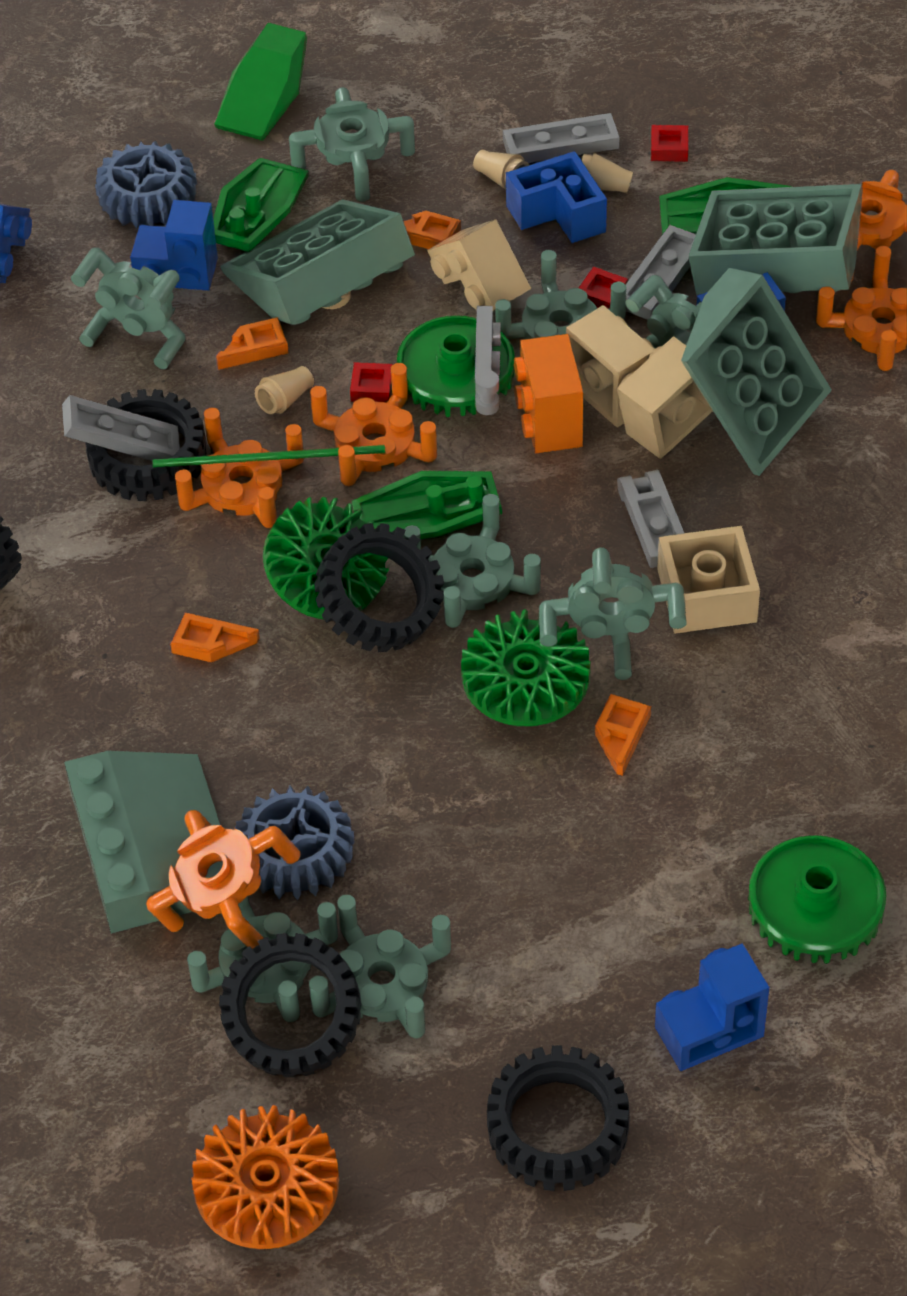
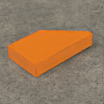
M430 211L412 214V219L403 221L411 244L425 249H430L461 231V220Z
M278 317L240 326L232 335V341L227 348L217 354L218 370L288 354V343Z
M185 612L170 644L173 654L212 663L257 644L260 639L259 629Z
M610 694L595 725V736L616 774L623 776L649 721L651 706Z

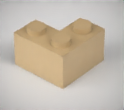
M496 219L463 229L427 250L431 257L430 263L434 273L442 279L444 284L461 280L465 287V297L476 311L477 306H493V310H495V304L498 300L505 299L510 302L531 289Z

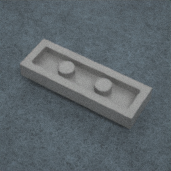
M611 113L503 130V143L508 154L521 155L528 163L548 160L573 151L577 155L619 149L620 137Z
M669 225L626 283V300L652 275L660 276L672 292L690 268L688 256L696 234ZM653 296L638 312H631L627 307L626 312L648 320L659 302Z
M69 395L62 404L65 437L151 461L152 459H168L180 450L178 426L72 395Z

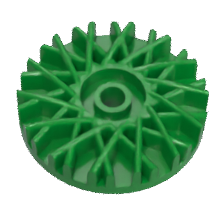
M456 315L439 317L413 329L404 338L398 349L397 363H403L407 367L408 395L412 393L414 405L421 403V409L425 411L428 403L434 404L435 414L438 415L444 409L446 417H450L451 407H460L461 416L466 415V410L472 415L476 414V318ZM501 331V345L493 346V351H500L499 390L497 394L499 395L501 392L506 396L508 389L512 388V377L514 378L515 355L509 339Z
M309 497L304 503L298 501L292 509L287 507L271 527L263 548L265 572L275 592L293 609L317 619H323L322 614L325 610V607L318 608L316 598L320 592H315V582L318 578L316 573L323 558L343 534L345 535L350 529L355 527L360 529L366 524L360 519L363 513L362 509L352 513L353 505L350 503L345 508L335 506L338 498H333L328 503L327 498L322 497L318 503H312V498ZM370 520L367 524H374V521ZM373 553L357 554L344 565L341 580L345 594L359 611H363L372 603L387 580L386 575L389 568H385V563L388 557Z
M526 609L522 611L520 618L515 611H512L510 613V621L501 623L499 614L495 616V623L487 620L485 622V631L481 634L475 628L473 637H469L467 640V650L464 648L462 650V685L468 699L484 715L504 724L539 726L554 722L569 714L580 704L587 693L590 683L591 661H589V647L586 646L585 639L577 640L576 627L569 628L568 622L565 621L562 628L557 626V643L553 646H544L540 643L539 616L538 620H529Z
M800 836L777 844L767 851L756 864L749 884V914L752 915V925L759 924L761 938L768 937L769 947H772L776 941L782 945L783 955L786 956L794 950V960L796 961L799 960L801 953L811 954L812 963H816L819 956H821L823 962L828 964L832 954L841 953L842 960L847 958L848 952L855 956L862 942L868 946L871 938L877 936L879 924H882L884 917L886 887L884 879L875 863L852 844L827 836Z

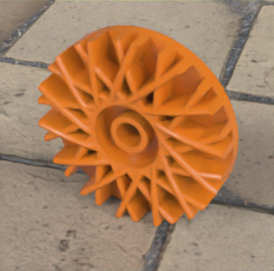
M275 1105L271 1106L268 1114L263 1106H259L258 1115L247 1117L245 1109H241L240 1120L233 1115L228 1116V1126L222 1130L215 1124L213 1126V1136L206 1134L204 1137V1149L202 1151L196 1149L197 1161L192 1163L194 1175L191 1177L197 1208L204 1221L216 1234L242 1247L273 1249L293 1244L305 1238L324 1222L331 1212L338 1195L339 1171L335 1149H331L327 1133H322L321 1127L318 1124L315 1128L311 1127L304 1113L296 1118V1113L292 1109H290L289 1116L279 1115L278 1107Z

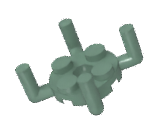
M340 87L335 92L336 103L326 108V114L320 120L319 116L317 117L314 129L293 132L289 136L291 166L306 169L304 146L316 144L330 164L341 165L345 162H352L355 198L360 202H365L370 198L367 160L381 158L385 153L389 133L400 132L401 154L404 156L413 155L415 153L414 121L410 116L387 118L379 108H377L376 112L367 108V103L352 101L349 90L345 87ZM350 129H355V130H357L358 132H356V133H346L345 131L350 130Z
M92 248L71 276V281L76 286L83 287L98 268L104 276L100 280L95 298L103 308L97 311L79 337L80 342L87 347H92L107 324L115 318L132 335L139 336L143 332L160 330L167 338V341L154 358V364L160 369H167L186 339L185 334L170 319L175 312V307H172L171 302L174 299L172 290L179 282L178 272L168 270L158 275L145 266L138 270L129 267L132 262L114 263L100 248Z
M545 250L541 254V286L543 294H533L528 297L522 314V322L511 323V303L508 300L501 299L495 304L496 322H501V331L509 340L523 337L526 340L566 334V327L597 309L596 305L588 299L587 293L582 289L571 288L567 291H559L556 282L557 255L552 250ZM615 282L611 285V300L608 310L615 316L625 319L627 287L623 282ZM565 321L568 322L569 325L558 327L554 324V322Z
M650 276L625 301L626 307L631 312L636 313L655 296L659 304L653 310L652 316L647 320V327L652 334L645 339L651 342L654 349L663 346L673 336L687 345L691 334L687 330L692 331L702 303L699 302L695 306L686 301L689 297L688 295L681 293L672 294L660 276Z
M487 494L483 497V527L479 536H468L464 533L452 534L447 538L446 543L434 555H430L428 558L429 562L437 560L441 567L436 575H443L444 579L441 591H444V618L448 627H458L466 610L484 609L485 603L497 599L498 603L505 599L510 591L528 595H536L540 591V557L536 554L526 555L524 557V576L514 574V562L509 546L503 542L495 541L500 529L499 498L495 494ZM411 525L405 528V539L408 540L413 534L420 539V529L417 526ZM420 539L419 543H418L417 546H416V547H417L418 549H420V550H421V539ZM471 568L483 572L476 577H468L462 574L465 570Z
M599 547L592 554L593 567L581 574V580L575 586L573 583L568 590V597L545 600L540 604V643L544 646L555 645L557 643L556 616L570 614L572 620L581 627V632L586 637L600 638L604 635H611L615 677L619 680H627L632 676L628 633H639L646 630L650 623L649 619L654 612L655 603L668 601L669 625L674 629L685 627L687 621L684 588L680 583L676 582L653 585L651 580L643 573L641 578L630 573V567L612 564L608 550ZM611 597H613V598H618V600H619V601H616V602H605V601H602V600H604V599H606V598H611Z
M342 895L337 901L339 926L349 946L340 955L350 967L358 984L362 1005L360 1006L361 1018H363V1015L377 1017L378 1022H390L399 1019L410 1037L415 1039L421 1038L425 1033L423 994L428 985L427 965L450 953V919L445 915L435 916L432 919L433 942L419 949L396 930L388 929L380 934L365 936L357 922L355 898L351 895ZM378 971H388L395 976L391 982L383 985L373 983L370 980V977ZM319 975L312 977L309 981L312 1012L317 1017H325L335 1012L337 1005L335 991L329 994L328 981L325 977Z
M248 896L238 904L243 917L263 938L268 937L269 940L276 939V934L287 933L289 936H295L296 933L305 934L284 913L273 912L269 915L255 917L249 904ZM324 902L317 908L319 929L305 935L310 939L315 937L329 945L338 938L336 908L334 904ZM230 929L226 930L221 936L219 967L208 971L206 956L201 951H193L188 955L187 961L191 984L196 992L202 993L221 986L224 977H228L231 972L229 969L234 960L239 961L243 957L242 952L248 948ZM289 961L273 965L258 976L250 987L248 996L253 997L255 1002H275L282 1018L287 1022H295L300 1016L297 991L303 985V979L308 970L310 971L311 964Z

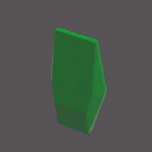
M269 22L266 24L232 71L214 123L215 128L262 141L266 138L299 94L307 44L306 32Z
M264 158L257 159L221 189L213 218L216 243L250 252L291 212L309 176V170Z
M725 177L660 195L662 235L669 225L696 234L711 191L791 186Z
M419 471L352 500L354 512L358 509L363 510L360 519L366 524L370 520L374 521V528H377L380 523L389 524V532H393L396 527L405 529L407 526L413 525L420 529V539L426 540L439 538L482 522L483 497L487 494L498 496L492 471ZM499 500V515H500V514H502L503 512H502V507H501V503H500V500Z

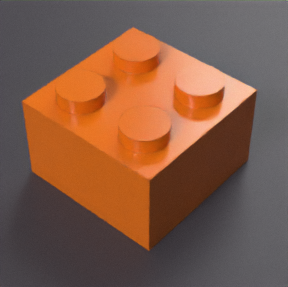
M568 334L520 340V357L514 358L516 380L517 382L521 381V385L514 386L517 409H524L525 414L521 415L524 438L532 439L535 454L583 447V389Z

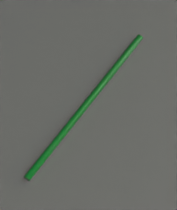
M385 445L353 447L355 455L385 453ZM339 448L152 459L153 468L331 457L338 456Z

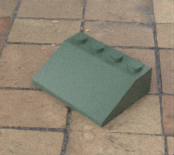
M862 184L711 191L688 256L696 295L708 292L728 268L757 274L768 272L781 292L817 291L822 287H831L835 292L849 289L856 265L863 194Z
M342 199L259 244L250 252H245L220 267L222 272L271 318L278 317L279 321L289 323L290 325H297L307 321L311 317L310 313L317 309L339 303L342 300L341 296L351 290H360L369 286L373 282L372 279L376 276L400 269L403 266V261L414 256L415 253L401 213Z
M728 268L704 296L681 361L752 473L760 476L832 389L762 274Z
M104 751L64 762L72 799L111 934L159 921L147 909L146 902L150 896L170 885V866L172 865L175 868L180 856L177 850L190 836L184 820L186 813L190 810H197L211 825H220L198 754ZM220 861L212 864L208 869L206 878H211L218 874L223 862ZM180 901L171 905L179 915L192 912Z

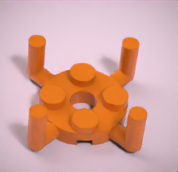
M893 169L886 171L880 182H862L863 194L857 251L861 245H870L874 249H877L879 246L890 247L892 241L898 239L904 232L907 233V205L902 200L903 194L898 190L899 174ZM868 211H874L878 214L866 215L865 213H867Z
M879 246L876 249L872 277L873 288L860 287L855 289L852 293V298L845 306L844 312H833L835 291L831 287H822L819 290L816 315L818 326L822 328H843L846 337L851 342L853 337L862 344L861 349L877 354V364L882 371H889L893 367L895 353L905 350L907 344V288H888L891 249L887 246ZM886 318L891 322L882 324L878 323L875 319Z
M395 363L391 366L392 395L387 403L375 402L370 398H360L353 403L352 408L348 409L340 417L328 413L327 394L324 387L315 386L310 390L313 423L318 427L334 432L336 448H339L340 480L345 486L354 485L362 471H382L381 466L394 463V467L405 462L409 457L428 463L435 461L437 458L435 423L431 421L423 422L420 425L421 443L415 442L412 415L409 411L402 409L408 399L407 367L403 363ZM372 433H378L384 436L378 437L375 440H369L365 438L367 435ZM385 445V453L355 455L353 448Z
M208 408L204 411L207 443L214 453L208 456L269 452L262 448L261 444L255 440H245L239 445L228 446L223 439L220 411L217 408ZM297 424L288 425L285 429L287 451L303 450L301 427ZM304 458L201 465L202 488L193 491L191 473L188 470H179L175 474L179 506L184 511H190L208 503L220 512H223L224 508L235 510L236 515L240 516L255 514L264 527L271 528L277 520L275 501L280 487L282 488V472L300 465ZM240 476L251 478L250 481L243 484L233 481Z
M190 810L184 817L190 836L177 850L180 856L175 868L172 865L170 866V885L147 899L146 907L171 932L179 931L184 925L183 918L171 907V905L178 901L204 919H210L222 913L227 927L247 947L250 946L253 949L259 945L258 941L263 939V936L243 917L238 904L247 896L254 894L260 887L259 854L272 847L287 864H293L299 860L300 850L276 826H270L248 839L240 830L235 828L234 830L224 829L221 825H211L199 811ZM222 861L223 865L219 873L211 878H206L209 867L216 862Z

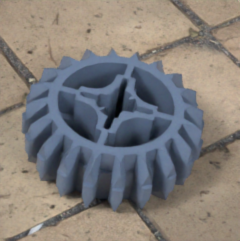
M140 141L139 146L131 147L126 144L124 151L113 150L112 157L103 158L102 167L97 168V184H95V189L102 210L109 214L111 220L119 219L122 226L132 222L137 229L141 224L153 226L154 223L161 222L166 225L173 200L195 201L197 179L190 158L185 157L181 149L173 150L170 144L160 147L157 141H154L151 145H144Z
M289 785L285 794L279 795L272 788L269 794L270 799L265 800L256 796L254 808L244 807L242 820L236 821L235 829L240 830L248 839L270 826H276L300 850V858L293 864H287L272 847L265 850L268 851V855L265 852L259 854V875L261 877L259 889L262 894L274 888L275 895H277L279 900L285 892H292L298 901L301 891L309 890L316 897L319 891L318 885L322 884L332 889L334 876L344 877L346 864L351 863L353 857V844L355 841L354 831H351V820L347 813L342 812V807L338 800L329 802V797L325 791L313 796L309 786L302 793H295V790Z

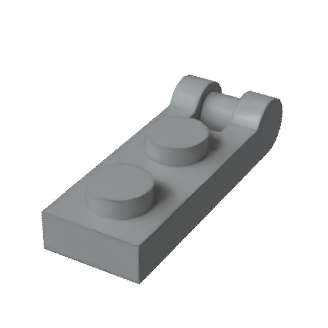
M477 306L475 407L482 415H492L500 407L499 395L497 394L499 390L500 351H493V346L501 345V322H493V306Z
M659 470L645 472L644 477L632 479L630 475L617 479L620 498L625 502L650 568L657 567L659 537L684 534Z

